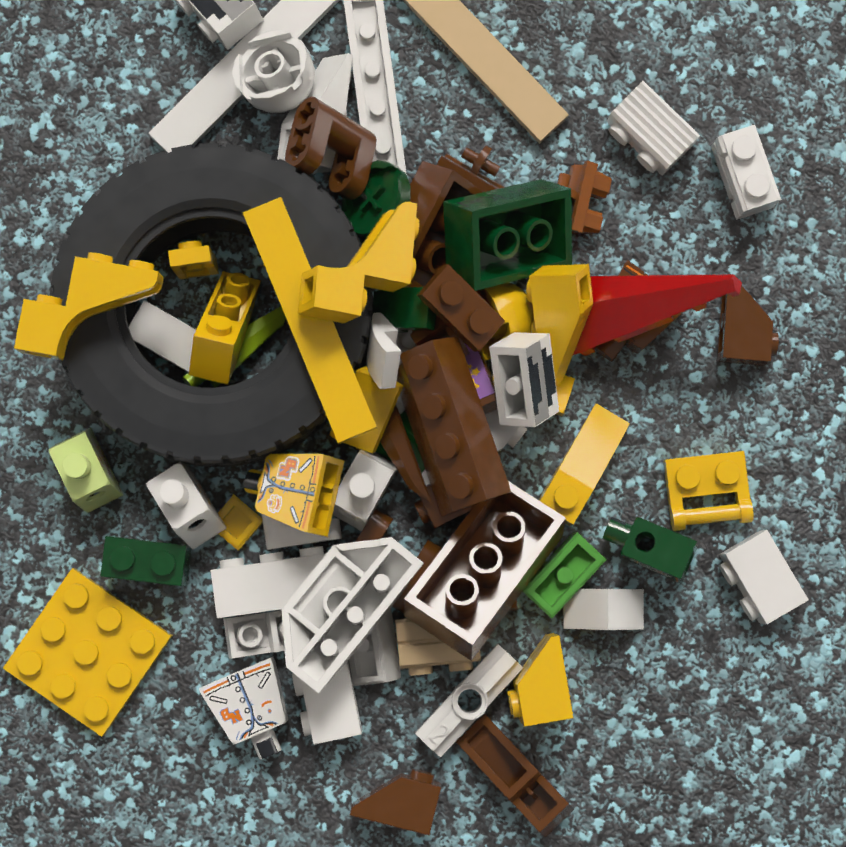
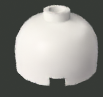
M284 30L268 31L254 37L248 42L251 48L244 53L243 57L239 53L234 61L232 75L235 86L249 103L257 109L270 113H282L296 108L308 97L313 87L315 68L310 52L300 39L292 37L290 32Z

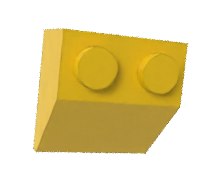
M554 633L545 634L522 666L523 669L513 679L514 690L507 691L511 715H513V718L519 717L524 727L573 718L560 636Z

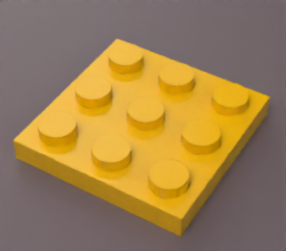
M72 568L3 669L102 737L111 727L173 635L76 568Z

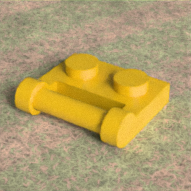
M744 451L663 460L670 521L673 531L685 530L687 525L739 520L740 523L753 522V506L749 493ZM735 492L736 504L686 510L683 508L682 498Z

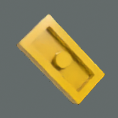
M201 241L182 242L178 244V249L168 251L170 267L179 279L219 274L216 256L210 246H202Z

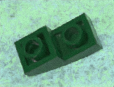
M405 287L394 292L374 291L373 313H382L398 330V333H408V330H435L436 314L417 297V294L423 287Z

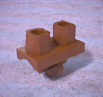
M588 160L584 162V165H571L569 174L559 173L557 182L559 185L571 188L572 235H592L600 232L603 216L600 212L588 209L590 197L599 200L606 198L612 182L610 177L597 171V163Z

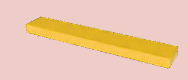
M279 197L243 212L338 444L376 429L377 426L333 321L298 315L301 275L310 270L311 267L282 198Z

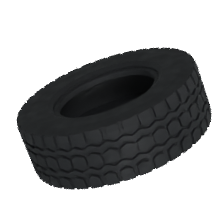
M219 143L199 144V147L195 148L192 145L171 148L172 152L167 154L163 150L145 157L146 161L141 164L139 161H136L121 170L122 175L118 178L114 175L99 188L101 192L97 196L93 194L81 208L83 213L80 217L76 215L67 230L68 238L63 240L56 257V260L59 262L53 269L51 281L53 291L50 293V296L63 299L62 306L66 305L75 256L88 258V253L93 252L113 257V263L129 266L130 260H139L153 264L167 249L197 234L222 231L238 233L253 238L243 212L279 197L284 202L311 269L317 265L331 268L347 267L360 249L361 244L347 216L329 193L321 189V185L306 173H299L296 167L286 161L274 159L273 155L256 149L248 151L247 147L226 144V147H221ZM364 287L367 291V303L360 317L346 323L333 321L354 373H356L358 368L364 366L373 316L372 288ZM137 301L93 315L81 322L68 341L64 360H60L63 369L66 370V376L76 393L80 395L81 400L106 426L122 438L152 454L188 465L230 467L256 463L257 461L265 460L269 454H282V452L299 445L310 435L315 434L328 421L292 332L280 354L257 375L226 387H194L179 383L160 373L148 358L143 346L134 342L129 325L136 315Z

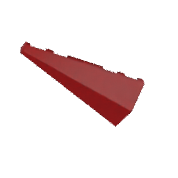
M734 274L590 276L593 306L573 355L581 353L586 356L595 352L594 347L613 339L617 342H622L674 321L673 316L689 309H693L696 312L707 308L706 302L726 294L732 297L740 295L742 282Z

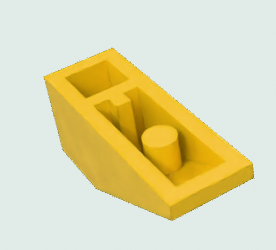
M595 404L539 498V501L566 517L565 524L569 526L575 523L630 424L598 404Z

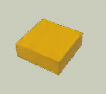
M234 494L218 512L227 527L218 534L238 551L263 523L262 517Z

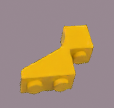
M404 202L398 205L395 210L385 212L347 267L331 268L317 265L302 273L298 315L346 323L360 317L365 309L367 291L364 287L394 292L410 285L416 271L413 248L414 241L419 232V219L416 218L417 203Z
M89 252L88 258L75 256L65 306H62L63 299L49 295L38 294L36 301L23 299L14 349L23 354L63 361L68 341L81 322L93 315L156 295L162 289L164 277L159 271H154V264L144 261L130 260L129 266L115 264L113 263V257L100 253Z

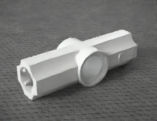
M497 643L460 684L455 686L448 698L423 723L415 734L432 751L442 757L468 727L484 714L487 707L523 667ZM467 689L477 691L481 697L479 706L472 711H465L458 705L459 695Z

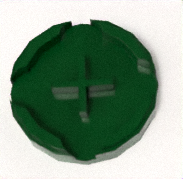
M374 161L371 165L367 185L362 194L352 201L342 199V211L347 216L358 237L366 240L385 212L395 210L398 205L404 202H410L411 186L406 173L390 162Z

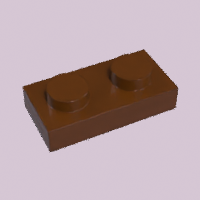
M449 264L443 265L417 294V297L474 352L481 351L505 322Z

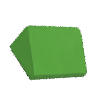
M573 532L539 568L523 590V593L550 618H553L606 559L578 532Z

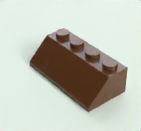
M458 336L431 340L401 353L396 381L403 385L400 397L441 517L510 493L511 489Z

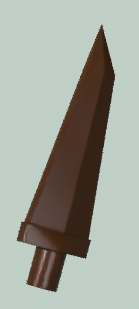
M395 405L380 443L408 488L431 502L397 405Z

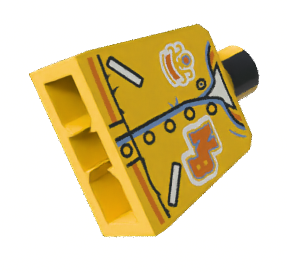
M319 453L269 454L265 459L263 471L251 469L247 472L244 479V488L247 493L257 495L255 503L257 512L300 531L328 537L344 461Z

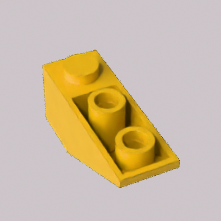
M589 264L542 266L529 276L527 282V298L533 305L534 313L531 333H550L556 387L564 379L593 306Z
M222 272L193 337L188 375L224 384L229 383L239 358L261 280L249 278L241 273Z

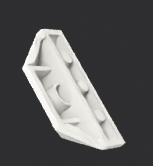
M392 537L333 545L281 609L286 667L319 694L380 622L424 563Z

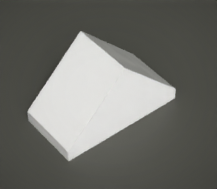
M579 589L563 606V629H644V589Z

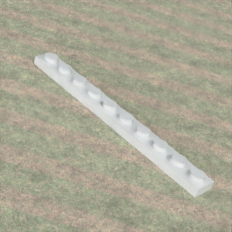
M343 0L350 53L353 55L352 69L360 125L375 134L377 139L372 162L377 160L390 162L406 173L383 0ZM408 330V333H398L396 346L401 350V353L416 347L410 337L412 330Z

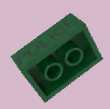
M540 179L443 201L446 265L449 264L475 291L528 278L542 266L572 265L571 188Z

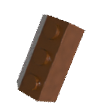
M422 161L410 184V202L417 203L416 218L419 219V232L414 241L413 248L416 271L411 284L405 287H424L443 265H446L443 201L483 192L454 170Z

